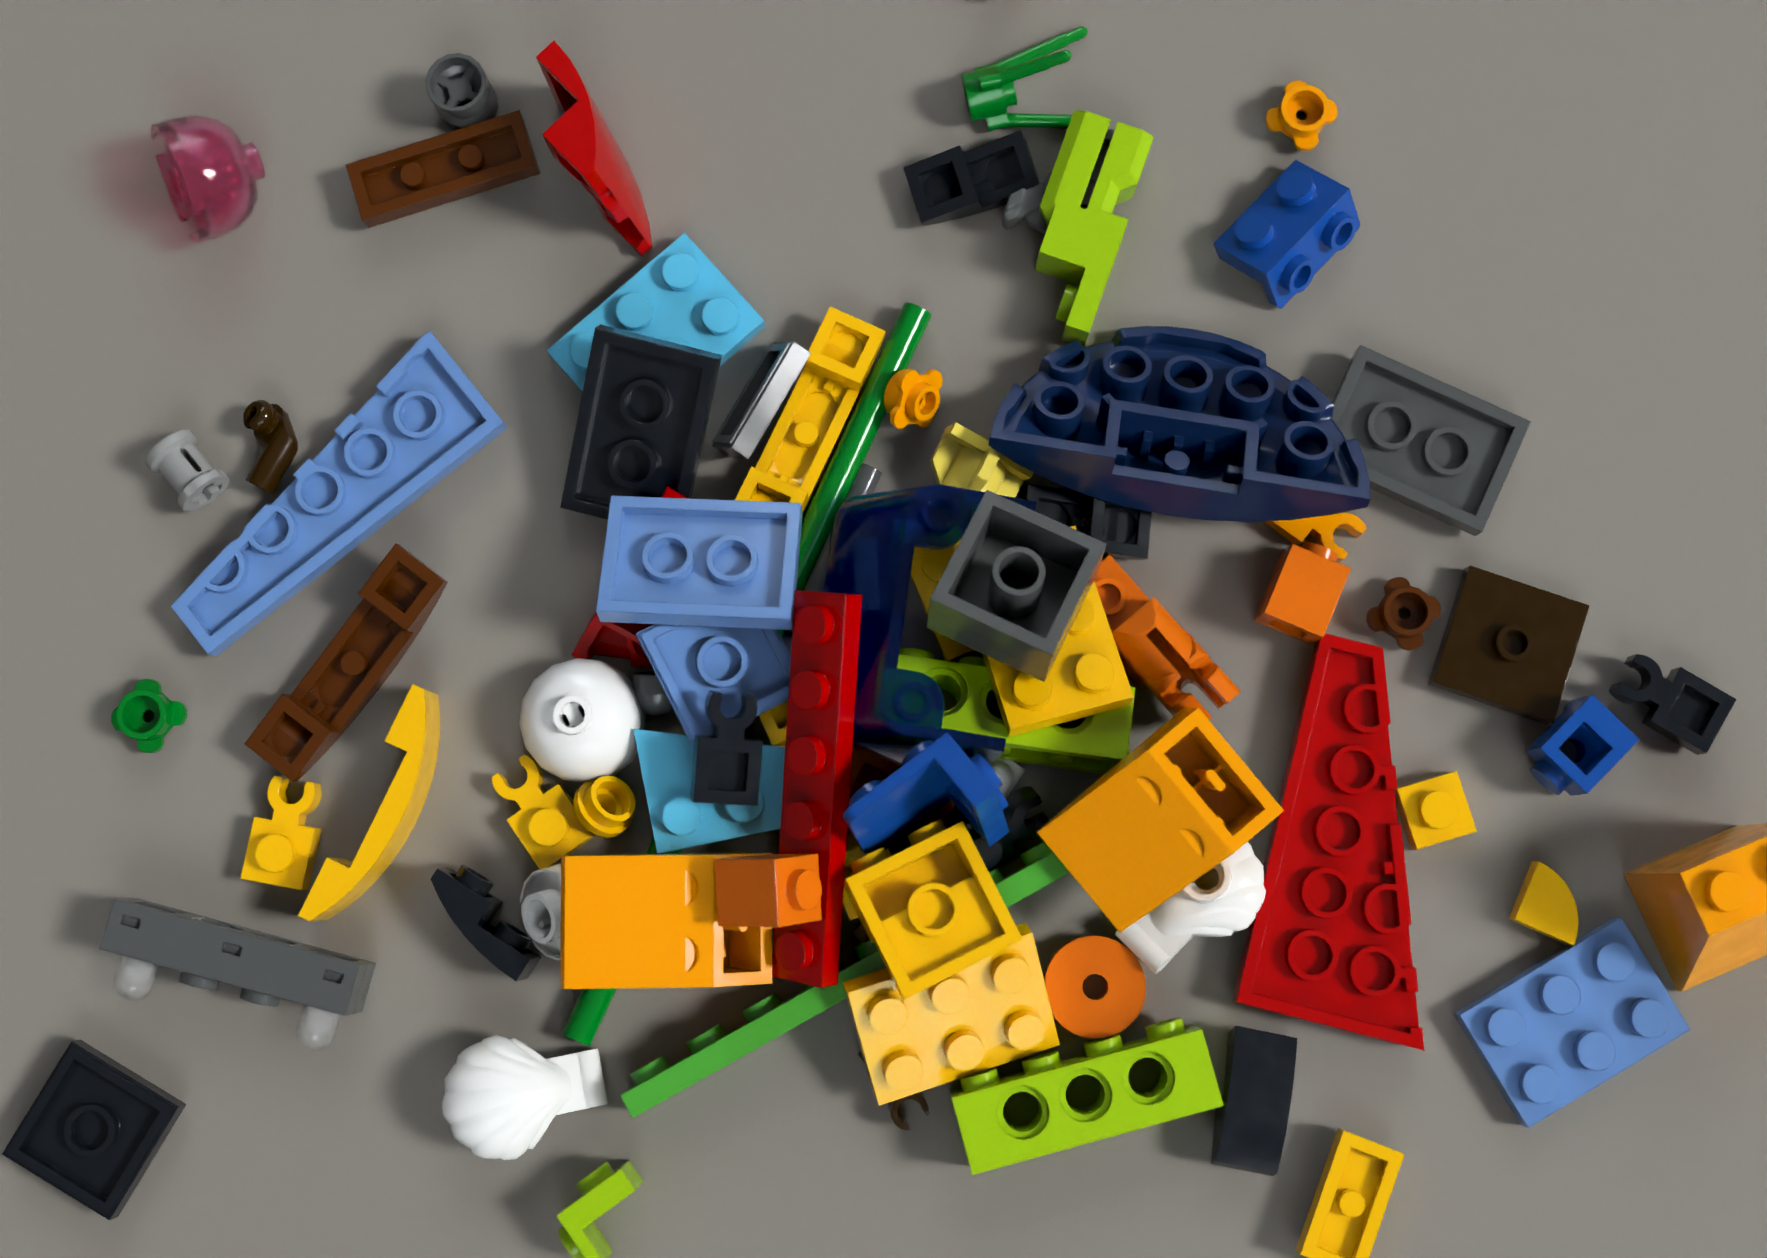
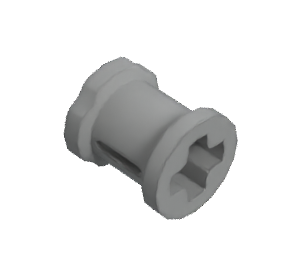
M190 430L175 432L161 440L151 449L145 461L152 472L162 473L179 494L177 498L179 506L184 511L193 512L210 504L224 492L230 483V478L225 471L212 467L197 448L198 438Z

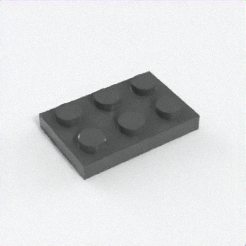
M1362 345L1355 350L1332 401L1334 405L1332 420L1341 430L1346 440L1356 438L1367 466L1370 489L1473 536L1483 532L1531 423L1527 419Z

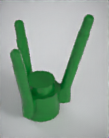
M1083 26L1075 28L994 64L974 68V71L961 74L971 122L986 119L988 131L1005 127L1068 128L1072 115L1007 113L1006 107L1017 105L1013 81L1070 61L1071 52L1069 50L1053 52L1085 38L1088 33L1087 29Z

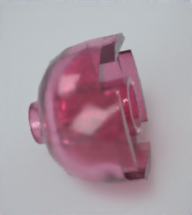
M189 115L153 123L151 125L152 140L164 137L167 149L166 153L156 155V159L174 209L181 222L189 220L192 215L198 228L188 234L192 241L198 244L221 237L238 229L251 216L258 198L256 180L265 178L262 160L255 145L252 142L242 145L231 127L214 118Z

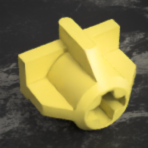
M956 422L945 428L941 440L930 459L941 498L952 506L973 515L986 490L1014 502L1024 480L1031 479L1034 472L1018 465L988 446L989 440Z

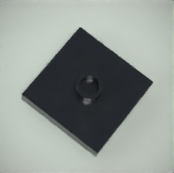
M71 1041L2 1155L110 1221L120 1215L186 1104L84 1041Z

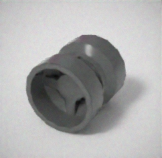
M455 53L441 57L430 67L426 77V90L446 125L453 130H457L495 118L498 110L497 95L479 62L471 56ZM471 101L466 105H459L460 103Z

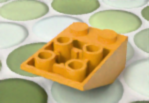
M1198 707L1183 708L1037 830L1036 833L1118 932L1121 933L1235 853L1284 810Z
M711 852L561 856L560 988H695L772 984V927L718 926L715 879L716 859L772 853Z

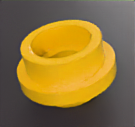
M607 775L596 780L585 781L575 792L573 806L578 820L588 831L600 837L611 838L620 835L629 827L633 819L636 802L632 790L624 781Z

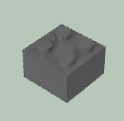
M986 490L930 598L927 628L1045 682L1098 574L1107 544Z

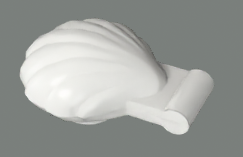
M1246 842L1231 856L1121 933L1117 930L1115 935L1154 974H1157L1193 936H1232L1233 932L1241 931L1250 926L1265 900L1266 889L1263 885V865L1255 856L1250 843Z
M498 1035L485 1038L480 1043L464 1049L458 1055L456 1064L445 1077L442 1111L445 1119L451 1125L454 1138L470 1148L474 1155L488 1159H517L527 1149H533L555 1115L608 1104L599 1050L592 1049L545 1059L528 1045L515 1038L509 1040Z

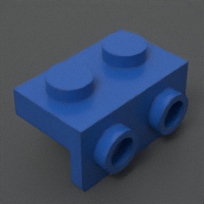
M1295 159L1213 245L1219 259L1260 282L1264 287L1269 303L1281 309L1295 294L1302 292L1310 284L1313 276L1337 251L1344 249L1351 242L1355 232L1360 227V221L1350 188Z

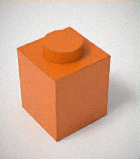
M1303 542L1302 546L1299 547L1292 544L1280 555L1254 621L1311 645L1325 635L1351 568L1336 562L1338 555L1322 545Z
M756 854L715 860L718 926L784 927L822 920V886L819 878L818 854Z

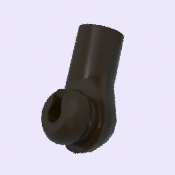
M257 400L249 404L245 409L243 422L245 427L253 430L261 453L245 480L273 495L297 454L298 441L289 415L278 404Z

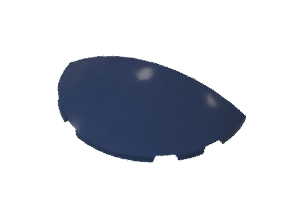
M1170 326L1120 328L1109 342L1085 347L1080 344L1079 340H1075L1056 349L1041 360L1039 371L1026 381L1022 387L1016 383L1011 387L995 416L988 446L1018 465L1054 483L1087 496L1124 507L1168 516L1240 522L1294 520L1366 508L1371 500L1369 475L1359 443L1356 438L1345 439L1341 430L1332 420L1333 403L1304 376H1301L1298 380L1291 381L1266 365V353L1260 349L1238 340L1195 329Z

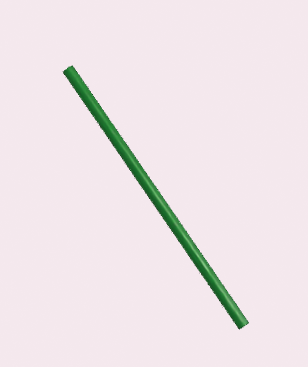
M904 303L802 520L796 590L804 589L857 472L864 462L887 413L884 406L886 386L894 374L908 368L932 317L927 310L918 305ZM777 629L782 637L785 630ZM654 837L646 854H657ZM681 849V850H676V851H671V852H666V853H662V854L681 853L682 849ZM617 988L582 989L562 1034L574 1041L591 1046Z

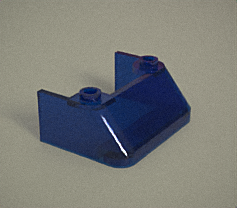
M934 484L857 495L849 498L839 507L832 523L822 592L862 595L853 742L870 749L907 754L918 744L926 740L935 742L948 732L969 759L979 753L990 764L1004 752L1006 742L1004 738L942 728L944 697L938 684L931 677L921 672L897 668L914 546L942 550L957 544L967 529L985 492ZM1000 495L1036 511V501Z

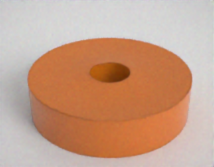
M1086 935L1069 940L1054 952L1044 971L1043 977L1053 1017L1065 1029L1078 1036L1091 1039L1114 1036L1129 1027L1143 1007L1146 995V981L1141 964L1126 946L1114 939L1098 935ZM1098 974L1105 981V991L1098 998H1088L1083 992V982L1089 975Z

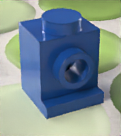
M1593 694L1571 700L1563 708L1564 711L1554 723L1525 751L1536 762L1530 768L1533 777L1543 787L1556 795H1560L1564 790L1570 796L1588 794L1640 740ZM1566 740L1576 746L1577 757L1574 762L1560 750L1561 745Z

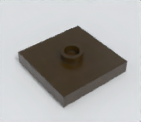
M1468 566L1463 571L1428 685L1546 725L1552 724L1557 714L1590 605L1473 566Z

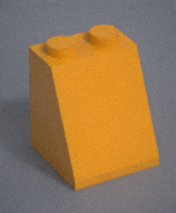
M1767 823L1734 826L1623 874L1677 991L1682 992L1767 955Z

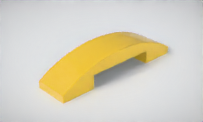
M831 306L829 307L808 350L811 354L804 365V369L755 468L751 466L735 500L801 503L802 513L804 512L852 415L884 340L885 330Z
M412 684L384 740L406 751V755L353 862L345 858H326L298 914L299 917L307 921L329 920L346 909L379 879L405 844L425 804L438 758L440 707L437 694Z

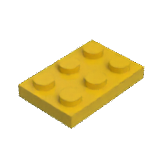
M1093 582L1045 682L982 654L1008 737L1129 706L1134 698L1095 582Z
M1026 923L1016 926L1023 940L905 1000H902L887 968L842 982L872 1091L878 1106L1060 1045L1033 932Z

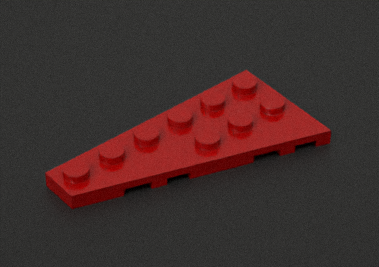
M1325 633L1324 637L1315 642L1278 800V804L1284 811L1274 819L1263 865V885L1266 889L1265 900L1249 926L1232 1001L1425 1051L1422 1027H1419L1416 992L1419 991L1416 967H1413L1409 934V925L1412 923L1401 824H1398L1395 790L1398 788L1395 765H1392L1388 725L1391 723L1383 647Z

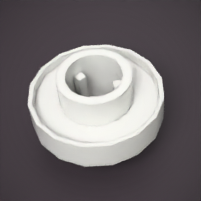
M560 863L532 872L525 880L520 896L521 916L528 936L532 938V943L541 953L557 961L561 960Z

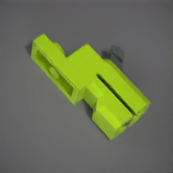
M1074 110L1054 168L1048 173L1045 181L1028 190L1022 188L1010 194L1003 213L1002 226L1005 229H1010L1016 226L1017 223L1025 220L1028 226L1045 235L1038 253L1035 271L1079 285V287L1067 284L1055 319L1066 322L1061 342L1069 344L1079 340L1080 344L1085 346L1129 221L1127 218L1113 214L1116 205L1133 198L1154 136L1142 129L1121 122H1117L1115 130L1108 129L1111 119L1081 110Z

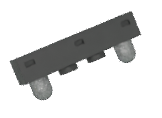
M138 898L114 899L99 947L100 950L121 955L114 977V988L118 995L126 1000H139L147 996L153 988L159 966L181 971L179 982L189 986L217 990L219 983L222 982L242 988L240 998L252 1003L277 1007L281 998L303 1004L296 1028V1036L300 1044L310 1050L323 1049L332 1042L341 1015L347 1016L362 1012L376 963Z

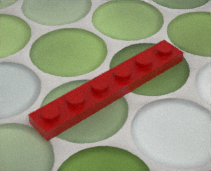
M795 590L779 854H818L819 878L822 886V920L774 927L772 977L824 988L838 984L848 828L842 816L849 807L862 595Z

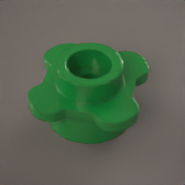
M152 679L139 681L135 685L134 691L128 693L111 714L112 726L116 730L122 731L125 735L136 739L138 749L144 753L160 751L164 746L165 736L174 726H181L187 719L186 706L182 702L171 701L161 692L160 683ZM151 710L154 713V718L152 721L147 722L144 719V715L147 711Z

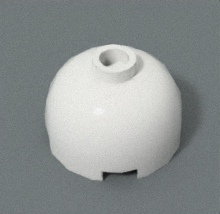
M576 658L552 665L533 680L522 700L519 725L526 749L542 769L565 781L585 782L596 780L602 776H615L634 760L638 752L633 729L644 730L646 714L639 705L632 681L625 673L600 660ZM580 709H584L585 717L583 716Z

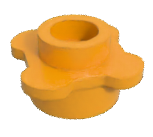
M1296 80L1286 85L1281 103L1278 107L1268 110L1265 116V123L1271 132H1282L1291 138L1296 149L1310 151L1317 146L1319 142L1318 134L1322 128L1335 121L1338 109L1336 104L1332 100L1327 99L1320 89L1307 85L1304 81ZM1303 111L1307 118L1299 120L1296 117V113Z
M909 368L900 370L893 375L885 389L884 406L890 414V422L894 427L903 429L907 424H915L917 427L924 429L932 423L939 407V389L943 382L939 371L929 369L925 374H920L916 370Z

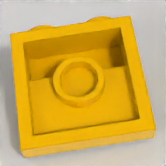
M939 819L908 835L907 837L912 846L891 857L888 856L883 847L859 858L850 864L854 875L846 878L844 881V888L871 943L874 942L902 1000L1023 940L963 821L946 828L943 820Z

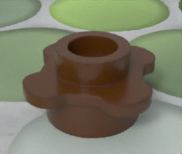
M1403 577L1392 578L1384 586L1385 595L1379 605L1369 609L1367 612L1366 621L1372 631H1384L1396 639L1399 648L1411 651L1421 646L1423 643L1422 633L1430 626L1432 621L1440 616L1441 606L1434 596H1428L1421 589L1410 586L1407 579ZM1400 608L1408 610L1409 617L1403 620L1399 617L1398 611Z

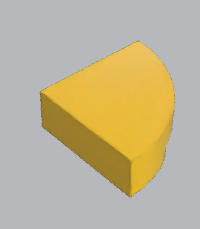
M1532 861L1509 920L1563 944L1574 946L1579 923L1574 897L1567 884L1554 870L1539 861Z

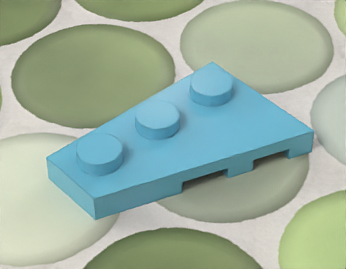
M633 729L657 854L780 829L785 747L762 744L758 806L696 803L690 800L694 749L688 737L681 734Z

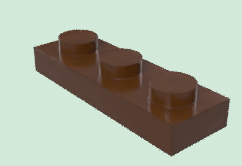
M519 110L346 164L362 221L368 228L541 174L524 119Z

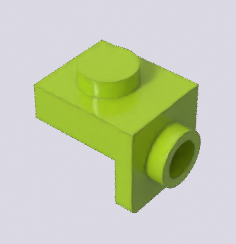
M630 1160L615 1171L606 1161L580 1180L575 1186L582 1195L567 1205L556 1216L563 1225L558 1229L559 1237L573 1258H609L613 1253L612 1248L593 1221L633 1193L642 1184L643 1179Z

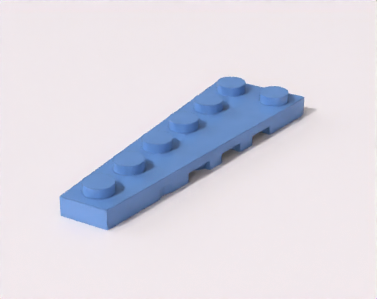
M431 331L424 334L376 385L379 390L355 415L350 413L334 430L337 435L313 460L308 458L293 474L296 479L271 505L265 504L245 526L240 537L230 542L171 605L172 609L207 654L217 657L508 428Z

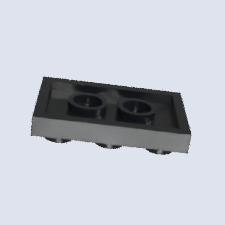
M601 324L597 326L594 331L560 508L608 520L611 496L661 497L668 486L691 499L722 355Z

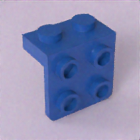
M948 732L935 742L926 740L911 749L902 760V767L884 781L874 780L861 787L851 797L849 801L850 807L846 809L842 816L859 848L865 855L883 847L886 850L950 800L989 847L1010 832L1003 810L1009 804L998 789L1002 786L1000 778L979 753L969 759Z

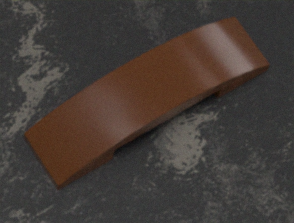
M395 543L358 592L363 597L362 601L294 691L291 694H281L244 744L289 780L297 782L338 740L380 689L419 634L441 597L448 581L401 545Z

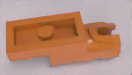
M1111 555L1101 562L1094 582L1125 671L1142 690L1147 687L1172 716L1176 715L1183 708L1198 707L1208 720L1212 718L1191 693H1184L1181 689L1188 683L1196 685L1217 709L1224 704H1228L1241 691L1223 670L1210 659V656L1192 635L1179 625L1156 597L1150 600Z

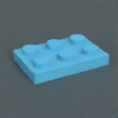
M683 233L552 345L547 352L583 393L594 331L600 324L722 355L720 366L760 333L766 325L764 319L695 243Z

